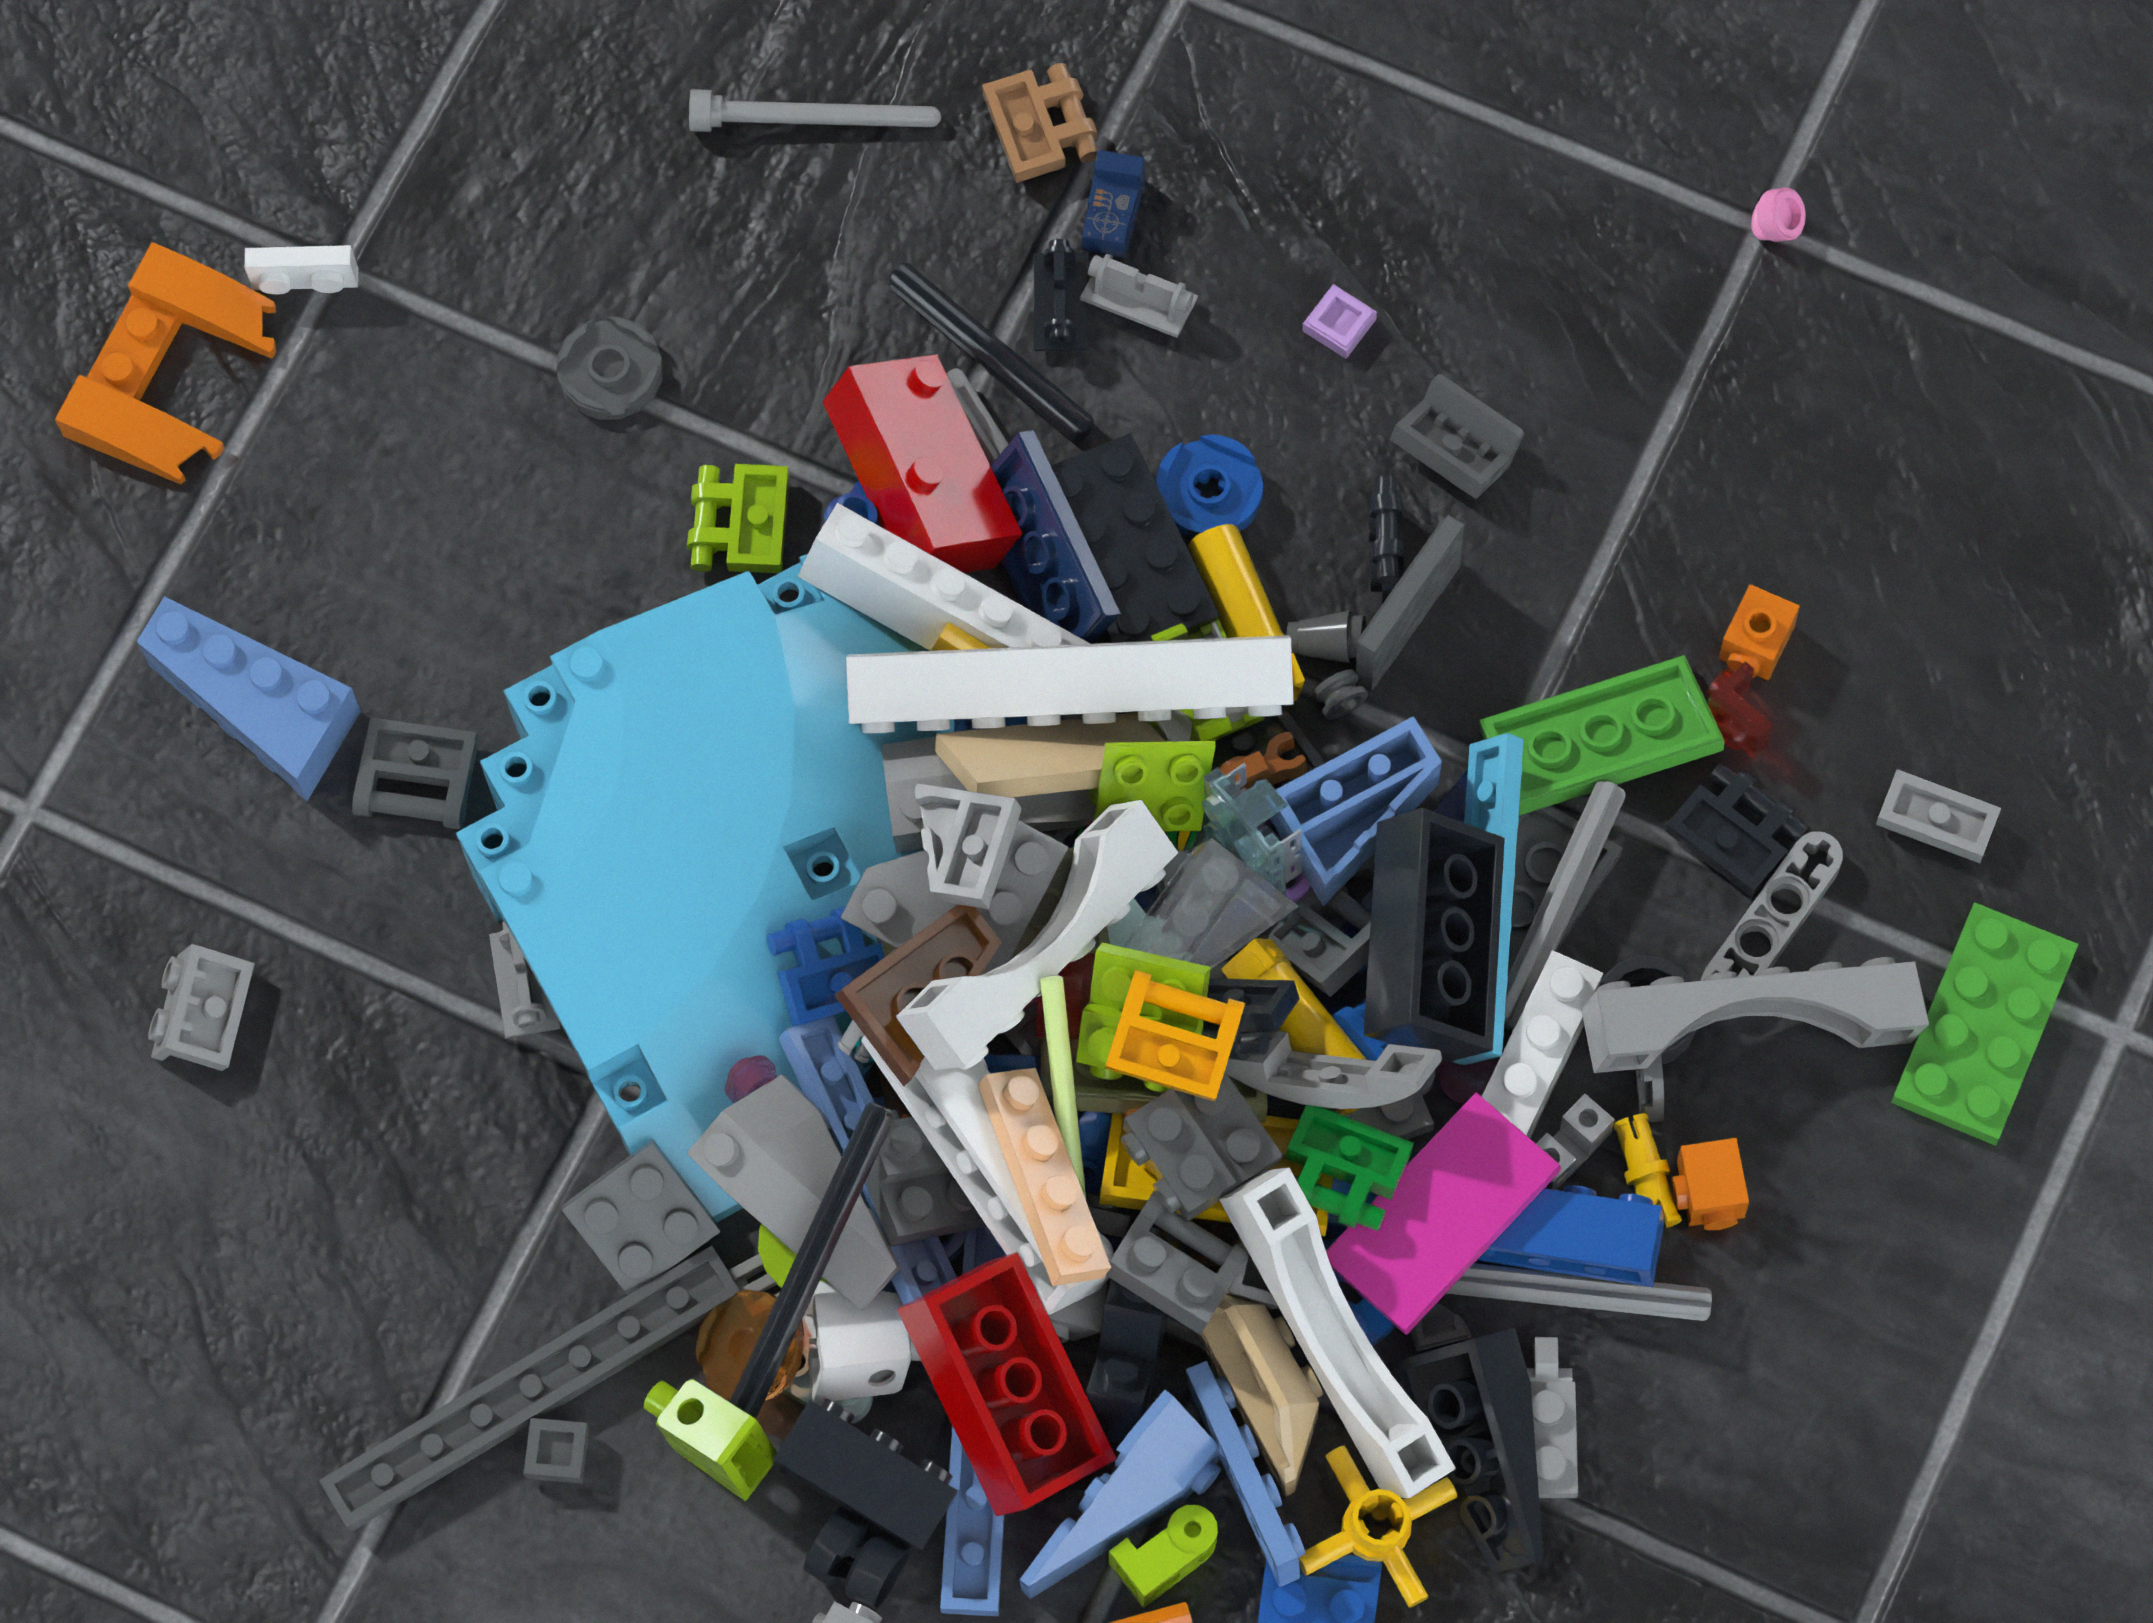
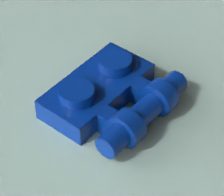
M846 906L833 909L829 917L812 922H807L803 918L785 924L784 930L767 935V945L772 955L775 956L791 951L797 963V967L777 972L792 1026L845 1012L846 1010L835 997V994L884 958L881 942L865 946L861 929L840 918ZM837 938L840 942L842 953L820 960L816 943Z

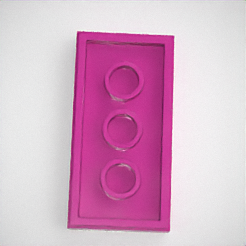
M1475 1092L1409 1162L1392 1200L1378 1195L1371 1203V1205L1386 1210L1379 1231L1377 1232L1357 1224L1355 1229L1348 1227L1326 1250L1332 1270L1407 1335L1561 1171L1560 1164Z

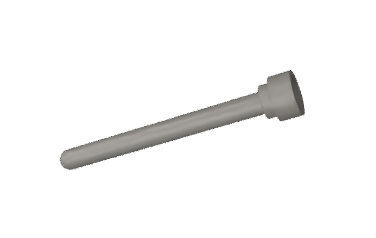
M690 90L689 128L690 131L711 132L712 127H722V122L935 127L941 121L940 111L932 106L723 101V96L713 95L712 90Z

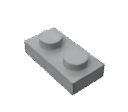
M1897 769L1876 825L1981 863L2001 808Z

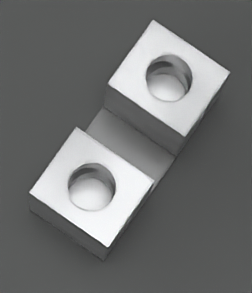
M1586 1094L1562 1117L1560 1130L1554 1137L1546 1133L1536 1143L1559 1163L1561 1171L1545 1189L1558 1190L1612 1133L1614 1118Z

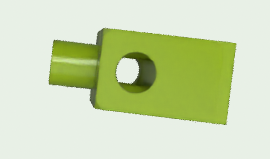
M693 1379L686 1381L679 1391L665 1381H660L648 1393L644 1401V1409L658 1418L656 1426L669 1445L681 1456L746 1502L773 1466V1458L777 1454L776 1449L758 1421Z

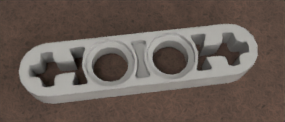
M1813 831L1803 835L1795 843L1705 968L1701 981L1715 973L1732 971L1734 962L1742 968L1737 978L1756 976L1760 971L1772 968L1837 877L1843 860V850L1839 842L1832 835ZM1819 849L1827 853L1825 863L1829 867L1823 864L1817 865L1809 876L1808 883L1800 878L1808 860V855L1805 851L1813 855ZM1790 889L1800 896L1802 907L1796 913L1782 914L1772 906L1771 896L1778 890ZM1749 932H1760L1769 938L1771 950L1762 957L1747 955L1741 948V937Z

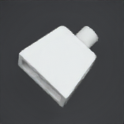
M819 1282L802 1318L813 1402L822 1403L825 1398L831 1401L893 1394L902 1389L910 1362L921 1361L897 1311L899 1307L903 1306L897 1293L880 1291L865 1310H860L829 1282Z

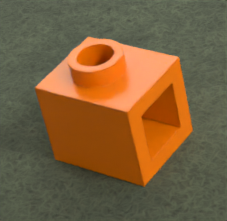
M1750 584L1723 638L1719 659L1726 662L1732 671L1748 678L1759 676L1769 681L1795 627L1800 606Z
M1737 1138L1681 1146L1677 1158L1679 1176H1673L1671 1184L1677 1210L1686 1209L1689 1226L1704 1224V1229L1721 1230L1736 1225L1738 1223L1737 1219L1745 1218L1749 1198Z

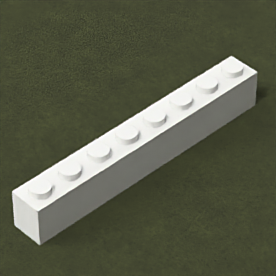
M1289 635L850 654L846 657L849 724L861 723L862 733L895 732L894 722L917 721V731L950 729V719H972V728L1005 727V717L1027 716L1028 726H1049L1061 724L1060 715L1082 714L1083 723L1086 724L1116 722V712L1138 711V721L1171 720V710L1193 709V718L1210 719L1227 717L1226 707L1248 706L1249 716L1282 715L1281 705L1294 704L1291 637Z

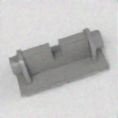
M1106 254L1104 258L1097 255L1093 257L1088 269V275L1091 278L1080 296L1081 301L1176 338L1198 299V295L1186 290V284L1180 282L1177 285L1152 274L1146 276L1139 273V269L1113 260V256Z
M503 922V930L489 934L505 1038L561 1029L559 1019L508 927Z

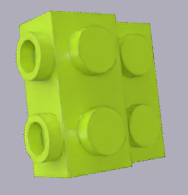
M1102 942L1095 953L1090 1000L1082 1011L1076 1062L1090 1065V1073L1101 1079L1115 1080L1123 1077L1122 1073L1105 1069V1065L1135 970L1151 974V981L1207 997L1211 967ZM1146 1002L1143 1003L1140 1013L1141 1017L1202 1035L1204 1020ZM1144 1080L1145 1087L1150 1090L1166 1092L1171 1089Z

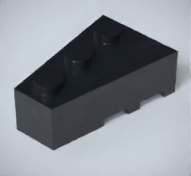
M825 1398L820 1406L809 1400L773 1458V1468L786 1476L789 1473L816 1489L815 1492L831 1502L834 1500L869 1522L873 1527L886 1532L920 1554L958 1490L949 1485L953 1476L927 1459H923L920 1466H917L899 1455L904 1446L876 1428L870 1436L851 1425L855 1416L837 1403Z

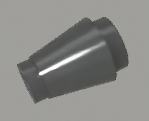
M1348 610L1299 620V622H1288L1287 635L1291 637V653L1352 664L1357 655V640L1367 627L1365 615H1353L1352 611Z

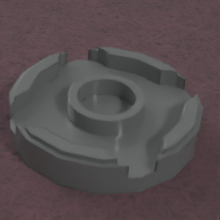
M606 317L607 321L594 323L591 320L579 325L565 338L557 355V379L565 399L580 413L598 420H616L639 412L654 399L662 382V358L653 336L640 324L622 317Z

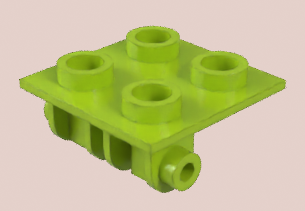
M1215 741L1105 743L1098 788L1089 789L1090 804L1095 805L1093 822L1110 805L1142 800L1163 831H1201L1206 803L1204 800L1207 798L1216 746Z

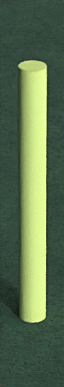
M1044 977L1040 979L1055 1120L1086 1199L1063 977Z

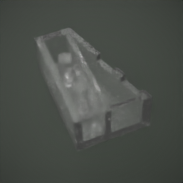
M1211 838L1189 852L1124 947L1209 966L1213 969L1299 906Z

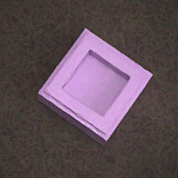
M1333 284L1304 321L1303 332L1347 359L1376 321L1377 311Z

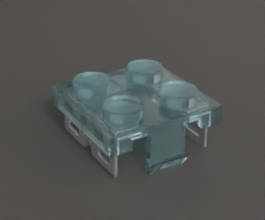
M1245 763L1227 775H1224L1217 767L1204 776L1205 800L1202 801V806L1206 813V825L1203 827L1205 835L1219 853L1223 854L1227 851L1238 864L1236 867L1237 872L1246 887L1254 894L1261 891L1273 906L1286 897V883L1302 873V855L1300 853L1295 855L1302 848L1301 830L1298 829L1284 840H1281L1268 824L1258 830L1257 826L1286 808L1287 803L1267 779L1256 781L1255 785L1248 790L1246 788L1240 790L1247 782ZM1239 773V780L1235 782V776ZM1294 840V846L1290 848V842ZM1295 865V871L1291 873V867Z

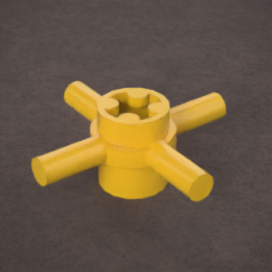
M1345 1445L1332 1450L1325 1457L1351 1503L1343 1516L1342 1531L1305 1550V1555L1298 1558L1302 1572L1307 1576L1353 1552L1367 1561H1383L1409 1608L1421 1603L1429 1596L1406 1557L1403 1548L1411 1535L1412 1520L1457 1498V1492L1448 1477H1445L1411 1498L1402 1500L1399 1495L1390 1490L1376 1489L1370 1491ZM1367 1513H1371L1372 1519L1376 1522H1382L1388 1517L1392 1527L1395 1528L1389 1529L1382 1536L1381 1540L1374 1539L1368 1536L1370 1531L1365 1527L1364 1521L1358 1516L1363 1517Z

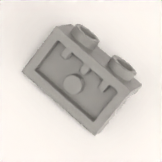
M191 944L178 954L177 958L172 956L166 965L161 984L162 988L168 990L164 1008L156 1010L149 1028L148 1039L155 1042L151 1058L163 1061L171 1055L220 1071L228 1068L255 963L195 944Z

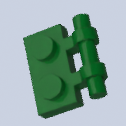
M1306 1105L1287 1147L1285 1159L1304 1166L1300 1177L1296 1175L1294 1177L1310 1206L1339 1216L1338 1223L1355 1229L1357 1224L1378 1232L1386 1210L1368 1204L1366 1200L1370 1192L1392 1200L1412 1154L1414 1143L1322 1107ZM1322 1173L1351 1184L1348 1195L1319 1185L1318 1182Z

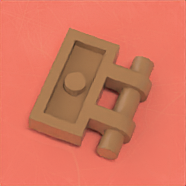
M1065 63L1051 66L1047 70L1051 83L1039 87L1032 69L982 85L984 99L1016 183L1065 168V156L1062 148L1065 147L1076 148L1079 158L1083 163L1096 160L1099 149L1095 140L1098 138V132L1093 119L1086 118L1080 102L1083 98V92L1078 80L1071 78ZM1055 106L1061 108L1066 123L1053 127L1047 109Z

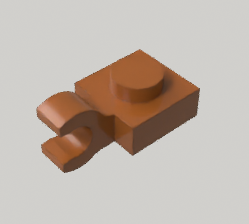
M1291 732L1280 733L1270 740L1264 756L1261 755L1260 751H1257L1247 757L1237 756L1223 763L1218 771L1210 775L1212 787L1213 783L1245 763L1247 782L1240 790L1242 788L1247 789L1248 806L1273 792L1274 784L1303 775L1308 769L1306 759L1303 754L1296 756L1292 760L1281 759L1280 756L1284 752L1293 749L1295 744ZM1239 773L1235 776V782L1239 780ZM1240 799L1236 801V808L1240 806Z

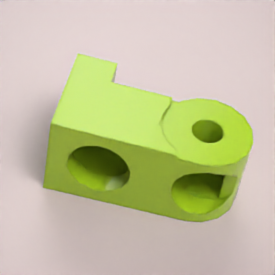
M1185 1505L1174 1512L1166 1529L1139 1549H1136L1128 1538L1109 1551V1565L1140 1605L1145 1608L1207 1561L1214 1553L1218 1535L1217 1521L1213 1514L1205 1507Z

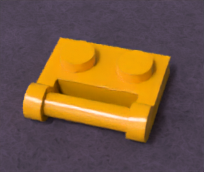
M1135 970L1105 1069L1215 1102L1245 1003L1230 998L1227 1003L1151 981V974ZM1146 1002L1218 1024L1220 1028L1217 1038L1213 1039L1141 1017L1140 1013L1143 1003Z

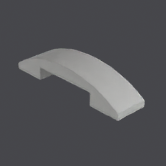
M1277 1031L1266 1033L1269 1037V1049L1265 1055H1249L1246 1060L1228 1059L1225 1072L1230 1077L1252 1088L1284 1100L1325 1108L1359 1109L1390 1104L1418 1092L1441 1062L1442 1057L1440 1050L1392 1044L1385 1048L1376 1061L1296 1052L1291 1050L1288 1032Z

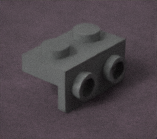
M1438 374L1431 380L1424 399L1395 425L1389 440L1477 499L1509 469L1524 432L1520 427L1442 374Z

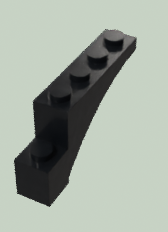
M1133 1209L1126 1234L1141 1210ZM1152 1225L1149 1230L1151 1233L1184 1252L1185 1244L1156 1225ZM1113 1279L1104 1305L1099 1351L1086 1396L1108 1442L1121 1444L1127 1434L1148 1410L1168 1314Z

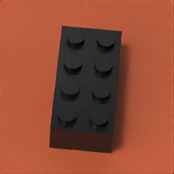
M1132 433L1051 465L1121 613L1100 636L1103 643L1153 641L1152 635L1180 623L1186 627L1189 636L1200 631V627L1219 620V613Z
M1425 808L1377 822L1364 1036L1392 1045L1440 1050L1441 1061L1446 1063L1493 1051L1504 837Z

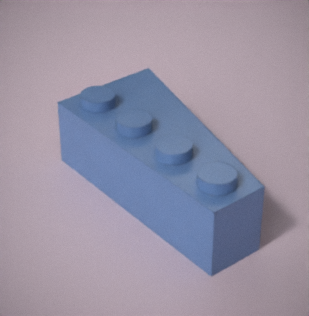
M165 596L137 640L148 665L197 708L200 707L233 739L236 738L255 754L263 765L284 779L306 802L361 713L351 687Z

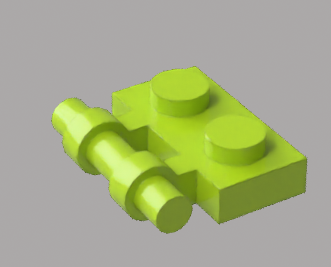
M735 464L733 484L719 483L720 469L713 465L700 466L698 483L692 486L691 504L696 508L694 528L688 531L687 548L692 551L690 568L698 572H708L712 569L713 553L727 551L726 563L728 571L781 573L790 479L788 466ZM722 506L731 507L729 528L715 527L717 509Z

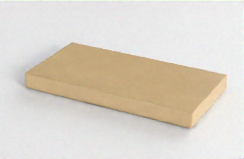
M1138 712L1117 714L1116 722L1086 724L1083 723V718L1061 720L1059 725L1028 726V724L938 733L935 740V752L968 791L1013 798L1098 788L1105 743L1166 741L1147 721H1138Z

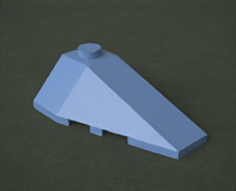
M1164 1390L1116 1449L1120 1452V1455L1115 1462L1117 1468L1110 1476L1108 1473H1105L1100 1478L1095 1477L1084 1492L1086 1495L1078 1507L1083 1513L1076 1522L1069 1517L1062 1522L1020 1578L1021 1591L1028 1598L1035 1597L1118 1545L1124 1539L1129 1538L1177 1508L1187 1500L1193 1491L1198 1495H1202L1214 1482L1221 1470L1216 1465L1219 1461V1445L1169 1392Z

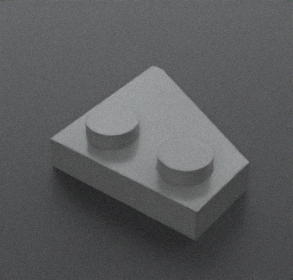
M917 783L915 797L921 807L924 826L921 829L923 849L929 858L927 874L930 892L937 901L989 909L1022 810L1021 806L1015 798Z

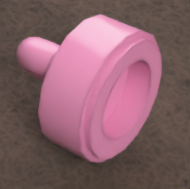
M1788 187L1766 191L1756 204L1752 215L1751 229L1754 236L1759 240H1771L1773 242L1796 239L1803 230L1806 217L1801 197L1795 190Z

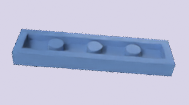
M1207 1361L1186 1369L1188 1390L1209 1436L1219 1445V1458L1278 1586L1281 1587L1300 1579L1298 1558L1305 1555L1302 1541L1293 1523L1283 1526L1275 1509L1282 1505L1278 1489L1271 1475L1268 1473L1260 1476L1253 1459L1259 1456V1451L1249 1427L1246 1424L1237 1427L1230 1412L1237 1405L1226 1378L1221 1376L1215 1379Z

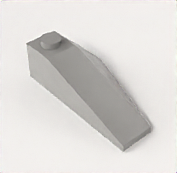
M936 737L881 745L896 853L923 849L921 829L924 826L921 807L915 797L917 783L968 791L935 752ZM1089 789L1013 797L1022 808L1018 821L1039 832L1086 826L1093 823L1095 805L1090 804Z
M782 1074L724 1109L687 1152L728 1195L796 1254H798L842 1158L829 1132L832 1129L824 1113L787 1076ZM860 1194L822 1277L857 1308L865 1310L901 1267L872 1209L866 1207Z

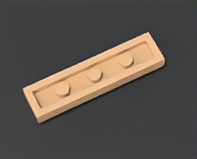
M1036 1067L985 1074L978 1084V1088L1052 1286L1102 1279L1111 1269V1265Z

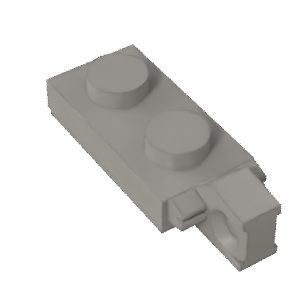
M1535 1337V1344H1533L1534 1368H1527V1372L1531 1382L1539 1498H1577L1575 1382H1572V1368H1558V1337Z

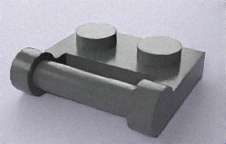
M370 717L353 795V814L371 817L373 812L440 821L443 822L445 828L461 830L465 822L467 798L479 745L477 732ZM378 778H386L449 788L446 800L377 791L376 787Z
M1343 886L1324 907L1311 888L1259 938L1272 939L1278 948L1283 951L1298 974L1331 997L1368 962L1371 911L1349 896L1346 886ZM1324 913H1337L1359 929L1360 932L1351 939L1321 916Z
M1153 1191L1110 1259L1111 1269L1107 1272L1106 1276L1200 1335L1248 1258L1249 1253L1247 1249L1238 1243L1232 1247L1194 1222H1186L1184 1217L1175 1211L1171 1214L1162 1204L1156 1192ZM1152 1225H1156L1221 1266L1217 1274L1151 1233L1149 1230Z

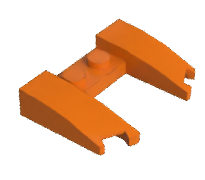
M151 242L128 284L131 292L129 301L88 376H78L55 421L65 438L182 484L186 479L178 468L180 464L201 449L205 450L215 460L222 454L225 447L222 441L141 402L140 400L182 323L273 359L276 353V342L274 338L263 337V312L276 313V305L274 301L234 279L189 257Z

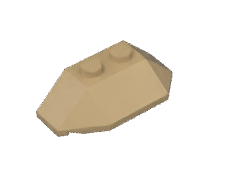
M1225 1294L1201 1334L1196 1333L1219 1377L1224 1376L1226 1378L1241 1418L1249 1427L1259 1451L1283 1495L1286 1497L1296 1491L1318 1419L1319 1402L1317 1398L1323 1395V1391L1309 1365L1300 1368L1293 1357L1290 1349L1294 1348L1296 1343L1282 1316L1273 1319L1265 1304Z

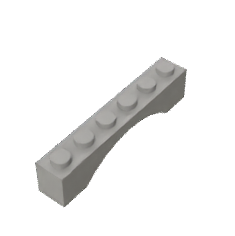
M1891 957L1875 958L1866 961L1859 967L1843 968L1840 962H1827L1813 966L1809 971L1790 973L1787 967H1773L1760 971L1756 976L1738 978L1735 972L1726 971L1709 975L1703 981L1684 982L1682 977L1671 976L1655 980L1650 986L1631 987L1630 983L1626 981H1616L1598 987L1581 1009L1594 1073L1648 1068L1666 1048L1686 1034L1716 1021L1742 1016H1777L1807 1022L1840 1036L1858 1048L1912 1043L1929 1025L1915 961L1895 963L1894 958Z

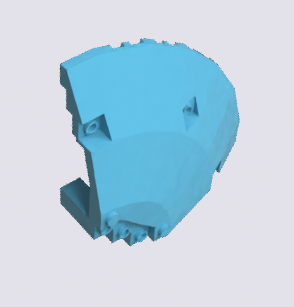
M807 555L799 557L800 563L758 585L750 572L747 571L599 630L550 656L551 666L503 690L520 740L480 761L498 811L456 832L473 879L498 922L504 920L584 1065L587 1075L619 1132L628 1153L631 1155L653 1139L716 1222L743 1209V1207L728 1195L687 1154L689 1149L724 1109L781 1074L787 1076L803 1092L778 1039L787 1028L794 1026H792L777 972L797 967V963L791 951L775 956L772 955L767 945V935L784 930L785 924L803 918L807 922H812L829 917L831 910L847 906L866 868L924 850L896 853L881 745L936 737L938 733L954 732V719H950V729L936 731H917V721L894 722L895 732L862 733L861 723L849 724L847 655L930 650L797 577ZM786 590H794L799 593L798 598L793 602H783L779 599L781 593ZM823 862L829 863L834 867L832 873L825 877L817 876L813 872L816 865ZM861 930L865 946L878 943L875 936ZM837 938L816 943L820 960L842 953L841 945ZM847 1011L833 1015L842 1035H844L853 1020ZM855 1060L866 1083L874 1062L865 1068L860 1061ZM628 1086H636L641 1090L639 1097L634 1101H624L620 1097L621 1092Z

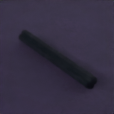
M903 262L891 272L888 277L890 289L1069 439L1080 443L1091 433L1094 428V419L1089 413L913 266Z

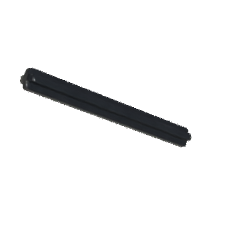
M870 1102L865 1106L729 1401L753 1418L758 1416L895 1119V1114L882 1105Z

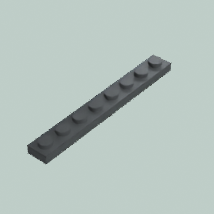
M711 1245L323 1477L319 1482L347 1530L351 1533L530 1425L531 1418L541 1419L741 1299V1291Z

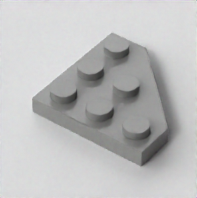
M1020 821L1017 822L989 909L976 907L1002 942L981 975L1009 962L1068 849V846ZM923 850L866 868L840 918L898 948L957 904L937 901L930 892L927 874L929 858L926 851Z

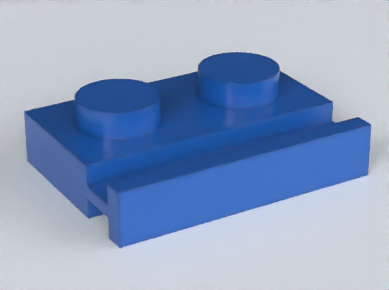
M1345 1555L1307 1576L1299 1566L1300 1579L1279 1587L1266 1560L1258 1623H1375L1382 1561H1367L1359 1556Z

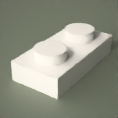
M351 245L245 248L244 268L253 290H261L268 294H284L289 292L290 289H314L322 293H335L343 288L358 287V266Z

